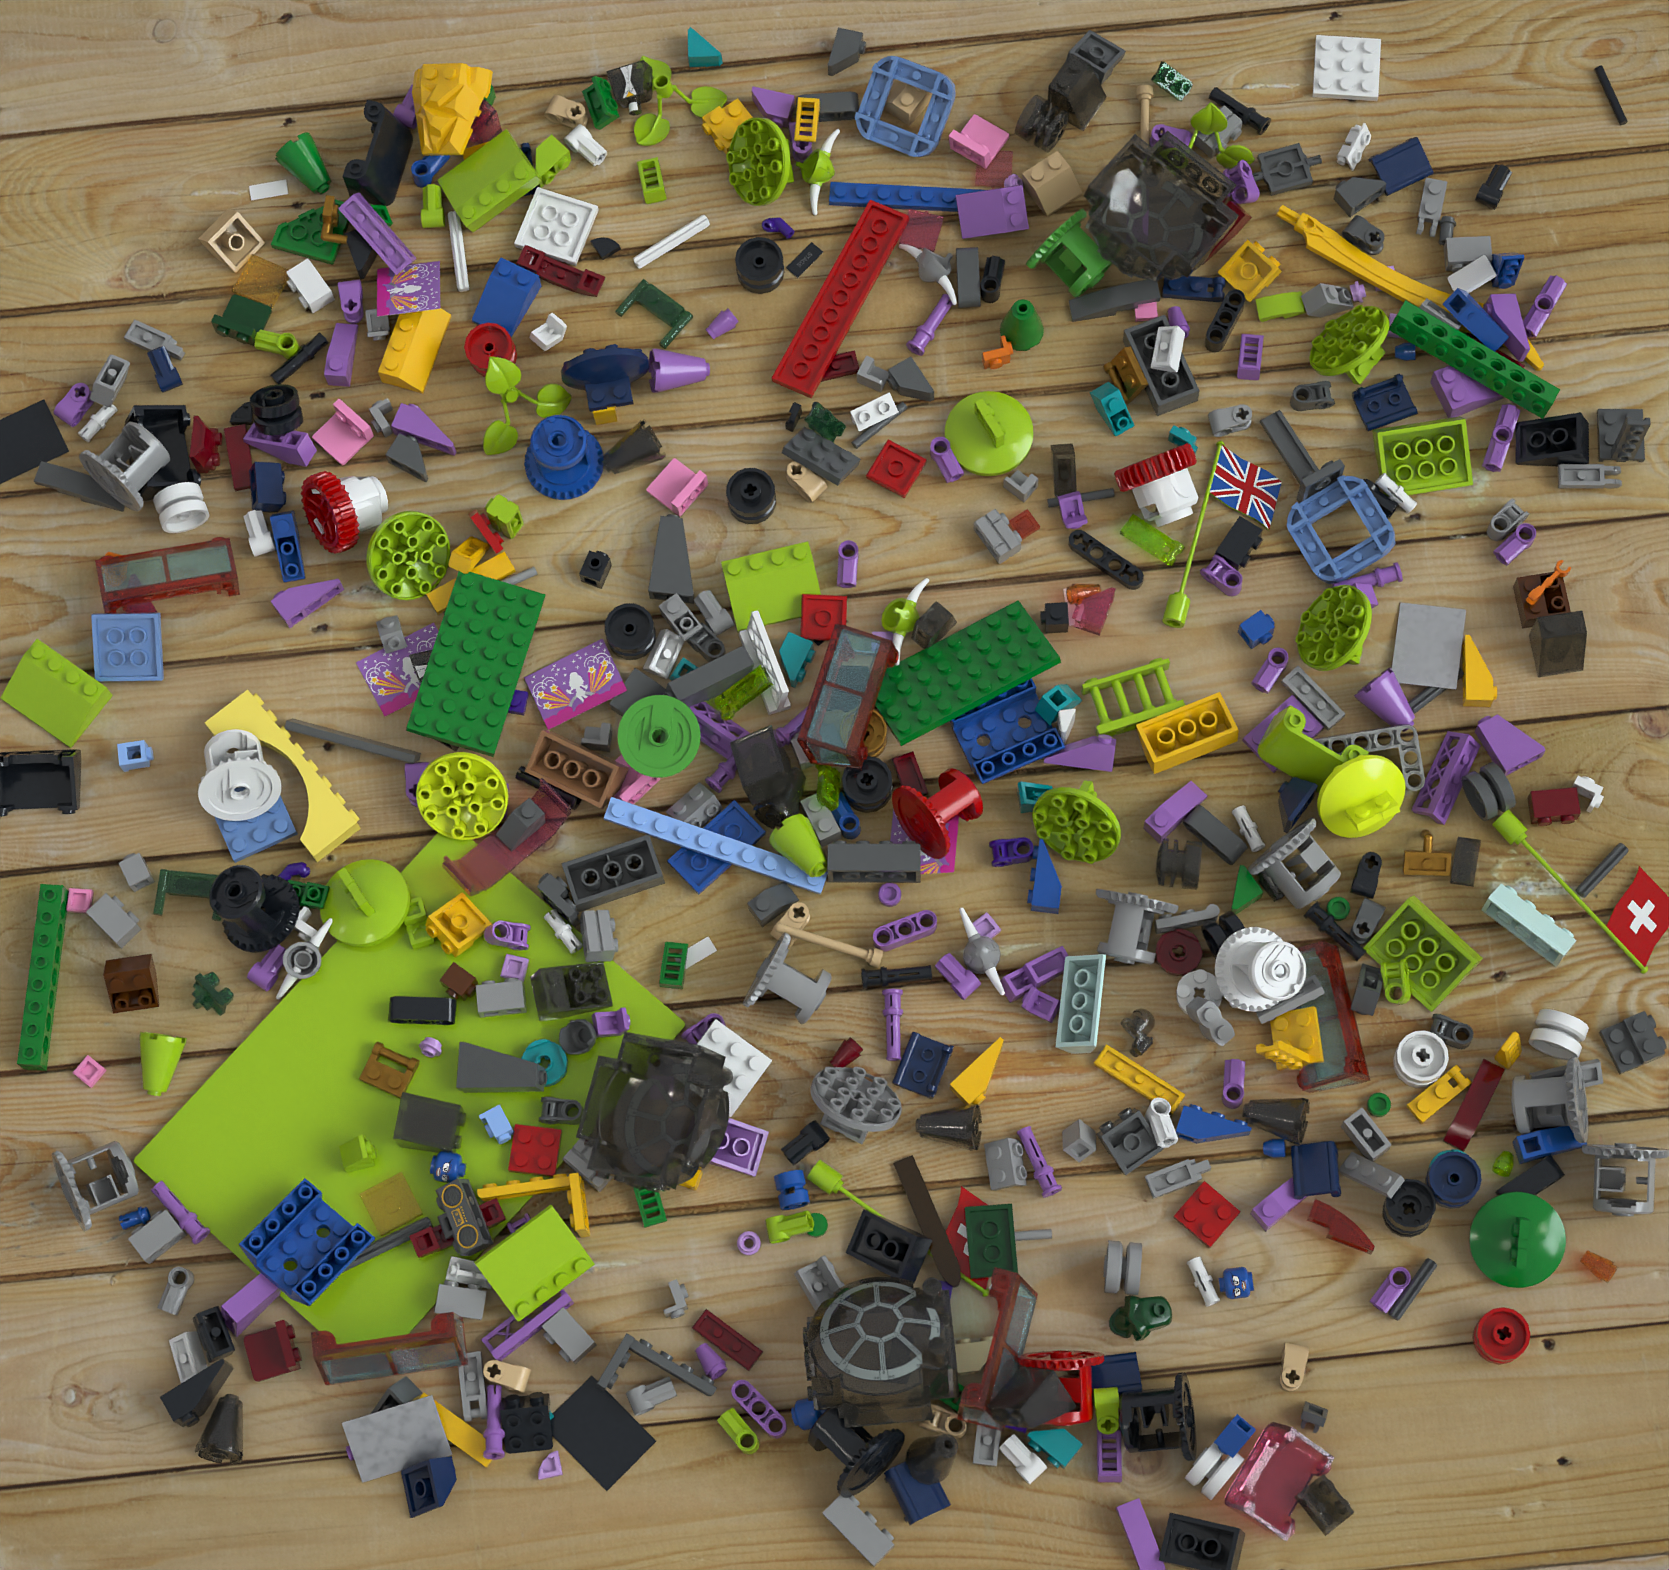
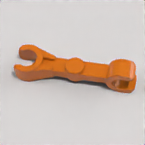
M1558 561L1554 568V573L1541 586L1539 585L1528 594L1526 601L1530 605H1534L1544 590L1549 588L1558 576L1565 577L1568 575L1571 567L1569 566L1567 570L1563 571L1559 567L1564 561Z

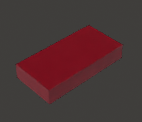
M914 752L892 758V763L901 786H910L915 788L917 792H921L923 796L928 795V790Z

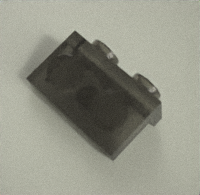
M1324 1474L1295 1496V1499L1325 1536L1354 1513L1349 1502L1340 1495L1333 1482Z

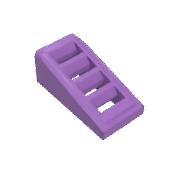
M1241 335L1238 379L1259 380L1263 335ZM1245 344H1256L1258 347L1245 346Z
M1097 1430L1098 1482H1122L1121 1430H1117L1109 1435ZM1102 1439H1116V1443H1102ZM1102 1450H1117V1453H1102ZM1102 1460H1117V1463H1102Z

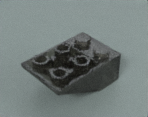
M603 962L540 968L530 977L539 1021L562 1019L613 1006Z

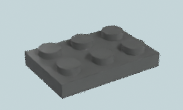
M806 427L800 430L782 450V454L837 486L859 465L861 460L851 452L844 450Z

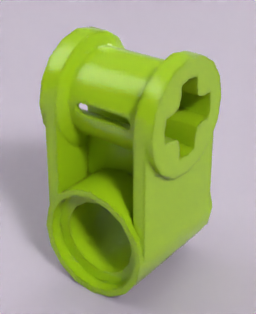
M1401 959L1400 962L1394 963L1381 962V975L1386 999L1394 1004H1406L1411 997L1409 968L1406 959ZM1400 987L1402 989V996L1396 1000L1393 993L1396 988Z
M1118 1387L1094 1388L1093 1399L1098 1430L1103 1434H1113L1119 1427Z

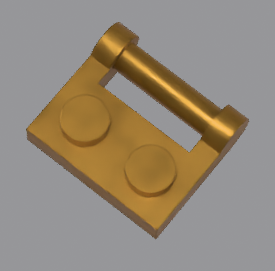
M1131 346L1124 347L1110 362L1103 366L1105 373L1109 374L1113 385L1120 390L1125 404L1132 402L1148 385ZM1117 369H1118V371H1119V373H1120V376H1121V378H1122V380H1123V382H1124V385H1123V383H1122V381H1121V379H1120V377H1119V375H1118Z
M376 1042L359 1079L402 1099L419 1066L420 1060L414 1057L410 1059L385 1048L384 1044ZM380 1056L407 1067L405 1074L378 1062Z

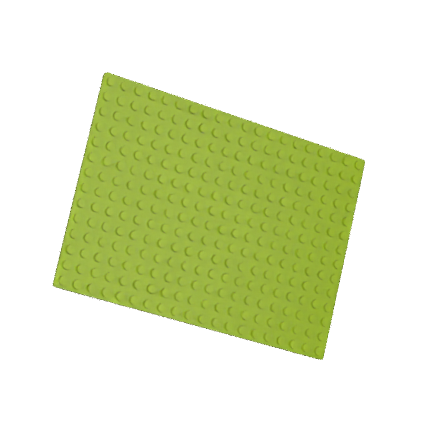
M437 833L400 873L407 882L410 899L421 896L427 916H429L463 892L492 924L503 920L530 925L531 930L528 931L527 936L529 949L513 950L508 947L491 945L485 940L483 934L474 941L473 946L456 958L452 953L448 955L443 951L441 942L437 937L434 938L435 943L413 950L404 922L393 935L375 945L354 947L337 940L321 958L319 971L309 978L301 979L135 1157L134 1163L156 1183L163 1181L185 1208L198 1216L197 1219L205 1228L208 1227L211 1230L210 1232L259 1275L260 1272L245 1255L239 1243L304 1178L322 1192V1200L353 1227L358 1223L374 1236L375 1240L373 1242L425 1217L430 1219L433 1227L440 1225L438 1216L446 1212L437 1205L436 1198L438 1196L435 1190L448 1183L436 1181L433 1174H430V1167L433 1156H437L441 1151L461 1155L462 1163L466 1164L464 1177L459 1178L469 1179L478 1205L485 1203L477 1195V1189H482L485 1184L495 1183L497 1186L506 1185V1182L512 1180H520V1183L530 1182L529 1179L534 1177H543L544 1180L549 1179L550 1177L509 1172L508 1167L513 1135H511L509 1141L499 1144L495 1136L490 1138L484 1127L488 1122L483 1124L479 1115L500 1104L513 1131L515 1124L561 1129L562 1137L557 1164L558 1169L564 1163L563 1157L573 1148L580 1138L584 1140L681 1033L685 1028V1022L613 960L585 962L583 946L580 950L575 949L576 952L571 954L562 940L556 938V932L544 919L548 912L550 915L552 914L551 910L553 909L472 839H453ZM561 916V918L564 920V922H565L566 924H569V922H567V921ZM572 927L571 931L580 943L583 944L581 933ZM495 928L494 932L496 936L501 937L500 931L497 928ZM506 954L529 959L524 979L527 1013L481 1018L478 1013L477 994L475 992L471 998L467 997L465 1001L458 997L455 1024L453 1025L398 1024L388 1021L390 997L452 998L445 992L447 988L442 986L440 979L453 962L476 977L477 985H482L481 983L484 981L505 982V978H501L500 975ZM624 1007L630 1016L629 1030L623 1035L597 1037L593 1048L585 1054L573 1055L565 1052L568 1059L566 1075L558 1083L544 1087V1092L464 1093L456 1088L460 1042H466L521 1059L527 1046L534 1041L546 1039L560 1045V1030L566 1027L571 1020L585 1019L593 1025L592 1014L595 1012L617 1011ZM426 1037L438 1040L442 1044L440 1056L430 1058L422 1054L419 1047L420 1042L424 1041ZM376 1042L384 1044L385 1048L410 1059L414 1057L420 1060L419 1066L402 1099L359 1079ZM380 1056L378 1062L404 1074L407 1070V1067L383 1056ZM543 1057L539 1065L546 1069L551 1061ZM554 1097L576 1100L583 1107L585 1118L578 1125L541 1123L538 1121L542 1114L543 1103L541 1098ZM571 1108L568 1111V1117H575L579 1112V1108ZM359 1135H364L375 1146L377 1158L374 1159L375 1166L347 1173L343 1167L339 1146ZM534 1195L498 1200L506 1220L489 1229L492 1241ZM320 1228L316 1232L321 1238H325L330 1234L326 1228ZM409 1240L343 1272L310 1306L290 1299L282 1291L280 1296L367 1375H372L435 1306L439 1284L444 1285L451 1256L475 1261L485 1249L472 1256H460V1253H457L452 1246L418 1258L413 1244ZM288 1261L284 1264V1268L288 1271H293L297 1268V1264L293 1261Z

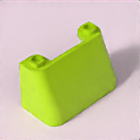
M1290 705L1273 717L1258 745V755L1262 760L1292 778L1296 777L1318 785L1316 792L1319 793L1323 783L1336 766L1342 765L1359 755H1368L1369 752L1358 745H1349L1339 755L1302 733L1306 724L1304 714Z

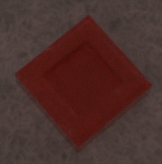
M1028 509L1009 520L1011 527L1019 533L1022 540L1040 529V525Z

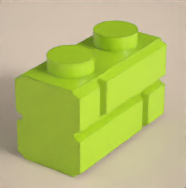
M500 494L487 502L485 510H487L491 527L498 532H502L503 535L510 539L514 538L523 526V518L519 506L511 501L508 502V499Z

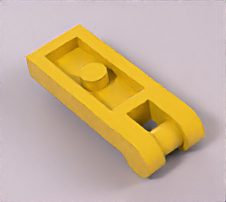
M1458 1065L1451 1068L1445 1075L1407 1104L1406 1107L1421 1124L1472 1084L1468 1077L1465 1078L1461 1074V1069ZM1452 1078L1458 1083L1455 1088L1448 1082Z

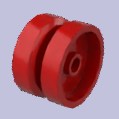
M495 323L480 324L472 329L466 337L464 345L466 357L475 371L483 377L486 376L489 357L504 358L514 364L516 363V346L504 327Z
M1501 1307L1492 1309L1483 1315L1474 1327L1472 1338L1476 1351L1483 1359L1489 1363L1501 1365L1512 1362L1524 1353L1529 1345L1530 1330L1528 1323L1521 1314L1514 1309ZM1497 1333H1502L1504 1340L1499 1339L1500 1335Z

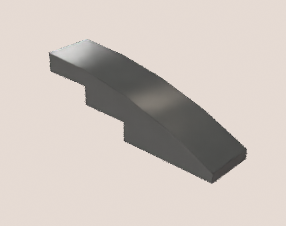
M1157 278L1113 286L1069 300L1072 322L1114 316L1117 311L1136 309L1140 304L1159 302L1160 293Z
M40 462L34 479L35 484L57 489L59 493L80 498L81 501L121 512L124 511L125 506L108 494L90 475L47 462Z

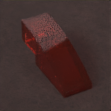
M1317 1199L1314 1200L1307 1221L1328 1228L1326 1238L1367 1254H1372L1375 1246L1352 1220L1332 1206Z

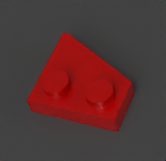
M476 509L468 515L497 554L504 548L501 544L504 541L497 531L491 532L488 527L491 523L485 514L479 515Z

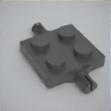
M1300 143L1258 154L1257 159L1261 171L1252 173L1255 182L1264 180L1270 195L1273 196L1312 185L1313 179L1310 173V166L1322 164V159L1320 155L1307 158L1302 151Z

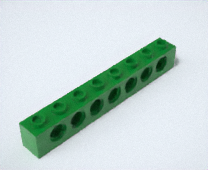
M1406 300L1389 327V331L1542 419L1553 405L1560 391L1554 385Z
M40 884L17 1064L24 1070L47 1071L69 893L63 885Z

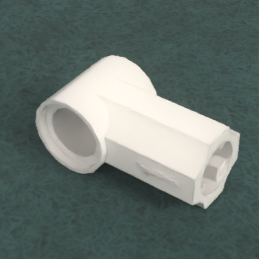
M581 124L577 125L563 139L573 152H579L593 166L600 165L607 156V151L592 138L590 132Z
M253 510L244 515L243 517L250 536L248 539L254 557L275 551L274 540L270 531H268L262 510Z
M1154 1098L1144 1118L1153 1131L1157 1146L1169 1148L1178 1141L1169 1115L1171 1105L1166 1099Z
M1015 1434L999 1447L1001 1452L1013 1463L1016 1471L1028 1484H1031L1047 1469L1044 1462L1034 1452L1031 1453Z

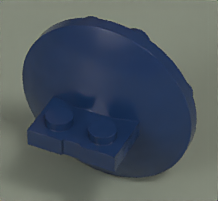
M616 344L608 345L605 349L600 350L589 348L585 349L583 354L563 363L561 378L568 387L586 391L590 412L609 407L632 405L634 403L630 383L640 379L648 372L649 360L642 353L641 349L618 348Z

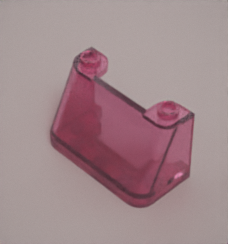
M1272 1422L1263 1430L1227 1492L1224 1500L1225 1505L1279 1539L1287 1541L1296 1529L1295 1520L1290 1517L1312 1477L1327 1474L1335 1457L1293 1427Z

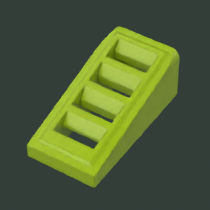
M658 157L638 161L637 166L645 203L652 204L665 201L667 197ZM654 167L656 168V169H653V170H649V171H644V172H643V170H645V169H650V168H654Z

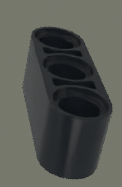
M1237 289L1229 291L1211 322L1205 338V347L1210 352H1219L1224 348L1239 320L1245 304V295L1242 291ZM1235 300L1238 301L1240 304L1232 305L1230 301ZM1225 318L1228 319L1230 322L1222 323L1220 320ZM1211 337H1218V338H1220V341H1216V342H1215V341L1211 340L1210 338H1211Z
M390 997L388 1021L398 1024L453 1025L455 1024L457 1000L437 997Z
M1550 1155L1499 1188L1495 1193L1500 1195L1516 1191L1537 1195L1561 1179L1565 1174Z

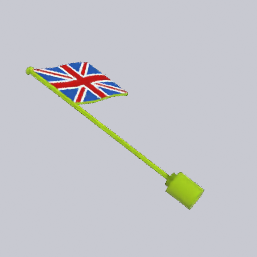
M1223 441L1216 443L1218 447L1180 591L1170 594L1166 604L1162 622L1173 628H1183L1185 625L1191 601L1184 594V589L1209 495H1212L1227 507L1256 520L1268 531L1272 522L1282 482L1267 470L1241 459L1227 449Z

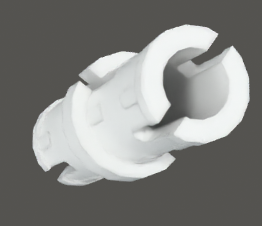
M113 404L111 407L103 405L95 415L92 414L90 416V421L78 432L79 436L86 442H90L100 429L105 428V423L118 409Z
M1383 473L1375 481V484L1389 495V499L1398 503L1407 514L1417 505V502L1403 491L1404 488L1393 482L1386 473Z
M1242 805L1235 808L1232 814L1241 829L1239 831L1241 835L1245 836L1251 851L1257 852L1263 849L1265 844L1256 830L1258 826L1255 822H1252L1246 807Z
M556 909L551 910V915L548 912L544 919L556 932V938L562 940L571 954L576 952L575 949L580 950L583 944L580 943L571 931L572 927L564 922Z
M1201 1257L1191 1259L1187 1262V1265L1195 1279L1194 1285L1196 1288H1199L1206 1307L1218 1303L1220 1298H1218L1213 1287L1212 1276H1208Z

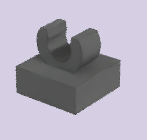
M1305 1401L1300 1417L1302 1419L1301 1428L1304 1429L1308 1422L1315 1425L1313 1433L1316 1434L1320 1426L1324 1427L1328 1410Z

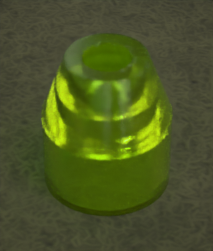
M1503 1151L1495 1159L1492 1171L1499 1176L1509 1177L1514 1166V1155L1508 1151Z

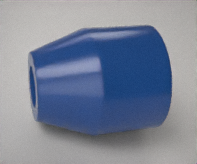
M1402 343L1396 346L1395 358L1404 361L1416 360L1415 345L1412 343Z
M1285 1138L1271 1139L1264 1142V1155L1273 1158L1285 1157Z

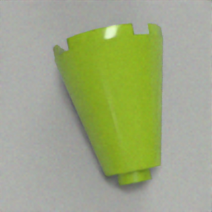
M797 814L782 821L781 823L784 826L779 830L777 828L773 830L769 843L776 851L810 877L822 876L827 871L828 861L810 820L804 817L803 814Z
M140 1032L143 1089L148 1090V1095L161 1096L162 1092H167L187 1038Z

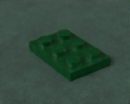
M1012 1203L965 1207L970 1279L1018 1276Z

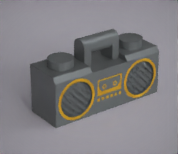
M458 1178L435 1190L438 1196L436 1198L437 1205L446 1212L438 1216L442 1231L446 1239L454 1238L453 1247L457 1253H460V1256H472L494 1244L469 1179Z

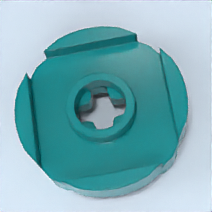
M541 1039L527 1046L521 1059L537 1064L541 1063V1058L543 1057L551 1061L548 1064V1068L545 1069L547 1072V1083L544 1087L558 1083L566 1075L568 1059L560 1045L550 1040Z

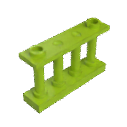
M1157 658L1150 661L1147 665L1101 679L1091 678L1085 681V684H1082V695L1091 693L1100 719L1099 725L1096 726L1097 736L1105 734L1113 737L1135 730L1136 725L1185 706L1183 699L1177 701V699L1173 698L1164 673L1165 670L1169 669V658L1164 660ZM1152 674H1156L1165 700L1163 706L1156 708L1152 706L1142 678ZM1132 680L1135 682L1144 708L1142 712L1136 714L1130 711L1121 686L1122 683ZM1109 687L1113 688L1122 713L1120 719L1114 721L1109 719L1099 690Z

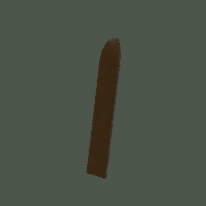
M912 1155L893 1163L923 1235L932 1239L929 1249L942 1278L952 1287H958L961 1280L958 1260L915 1159Z

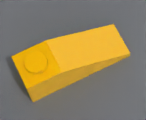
M1465 635L1462 641V671L1464 672L1462 677L1463 706L1491 707L1493 700L1497 699V686H1493V677L1471 636Z
M1001 1037L950 1083V1090L969 1109L973 1105L977 1107L986 1098L984 1094L987 1092L1004 1043Z

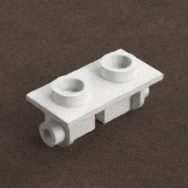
M1363 123L1362 127L1359 125L1351 127L1345 140L1346 144L1351 145H1342L1337 155V163L1340 165L1347 163L1351 171L1360 162L1362 153L1371 139L1366 123Z
M890 392L850 411L852 415L851 420L854 425L856 424L859 432L899 413Z
M451 1256L446 1280L480 1285L482 1288L491 1289L490 1283L476 1266L475 1261Z

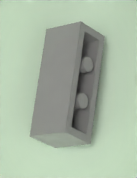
M839 1495L822 1514L875 1567L895 1547L892 1543L895 1538L885 1528L881 1531L875 1525L877 1520L868 1511L863 1513L857 1507L860 1503L853 1495L849 1498Z

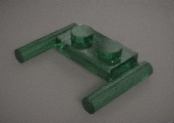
M644 279L615 311L617 315L622 317L636 301L672 327L659 343L664 349L670 345L693 318V315L685 311L683 306Z
M160 869L153 914L162 916L166 893L169 895L209 899L210 888L218 875ZM213 911L212 920L221 921V917Z

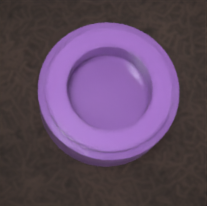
M894 883L882 885L878 892L880 902L887 907L897 905L901 900L900 888Z

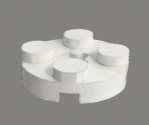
M1199 969L1189 972L1181 978L1176 990V999L1184 1013L1188 1015L1186 1006L1195 999V989H1203L1205 991L1203 994L1205 996L1204 999L1212 1001L1219 1008L1223 995L1218 988L1213 974Z

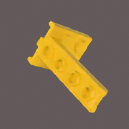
M1314 1006L1301 1008L1277 1016L1270 1021L1273 1045L1256 1044V1052L1266 1059L1273 1060L1279 1071L1287 1068L1290 1070L1301 1069L1303 1066L1313 1063H1324L1317 1008Z
M572 1173L569 1176L567 1174L553 1175V1179L546 1180L543 1177H534L529 1179L530 1182L520 1183V1180H512L506 1182V1185L503 1186L491 1183L483 1185L482 1189H477V1195L483 1202L494 1198L503 1200L567 1191L569 1205L571 1204L573 1213L570 1214L571 1228H574V1232H577L581 1238L590 1237L585 1185L579 1173Z

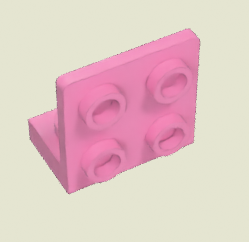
M976 114L972 116L960 133L953 129L949 135L950 149L985 169L1009 139V133Z
M338 399L333 404L336 413L312 438L343 466L374 435L371 427L342 400Z
M674 458L648 486L647 492L677 516L681 517L708 486L707 475L701 470L695 474Z
M622 754L615 760L629 767L621 789L614 796L616 799L635 804L661 780L660 778L649 777L637 772L625 761Z

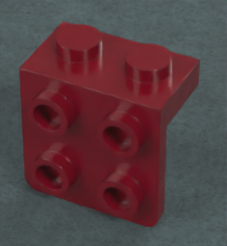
M285 1320L275 1322L276 1327L244 1337V1345L253 1379L256 1382L301 1369L299 1361H302L301 1353L298 1347L295 1348L293 1340L296 1338L293 1325H289Z

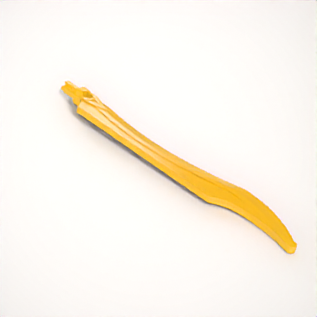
M1284 205L1279 208L1276 216L1293 225L1294 230L1304 236L1306 248L1402 302L1406 300L1419 308L1427 298L1450 313L1443 303L1451 294L1429 287L1385 266L1308 214L1303 212L1300 215ZM1477 302L1483 308L1484 303ZM1462 325V326L1460 327V329L1458 330V331L1462 332L1463 334H1464V333H1467V332H1468V333H1471V332H1470L1466 327H1464L1463 325ZM1528 340L1530 350L1524 360L1536 371H1541L1544 362L1541 361L1537 351Z

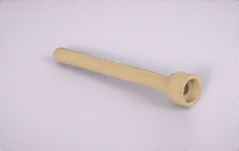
M1140 85L1136 88V98L1141 103V180L1145 185L1149 183V102L1154 97V88L1150 85Z
M777 923L774 927L776 932L782 934L786 932L792 937L863 958L870 966L876 968L879 967L883 956V950L869 948V950H865L781 923Z

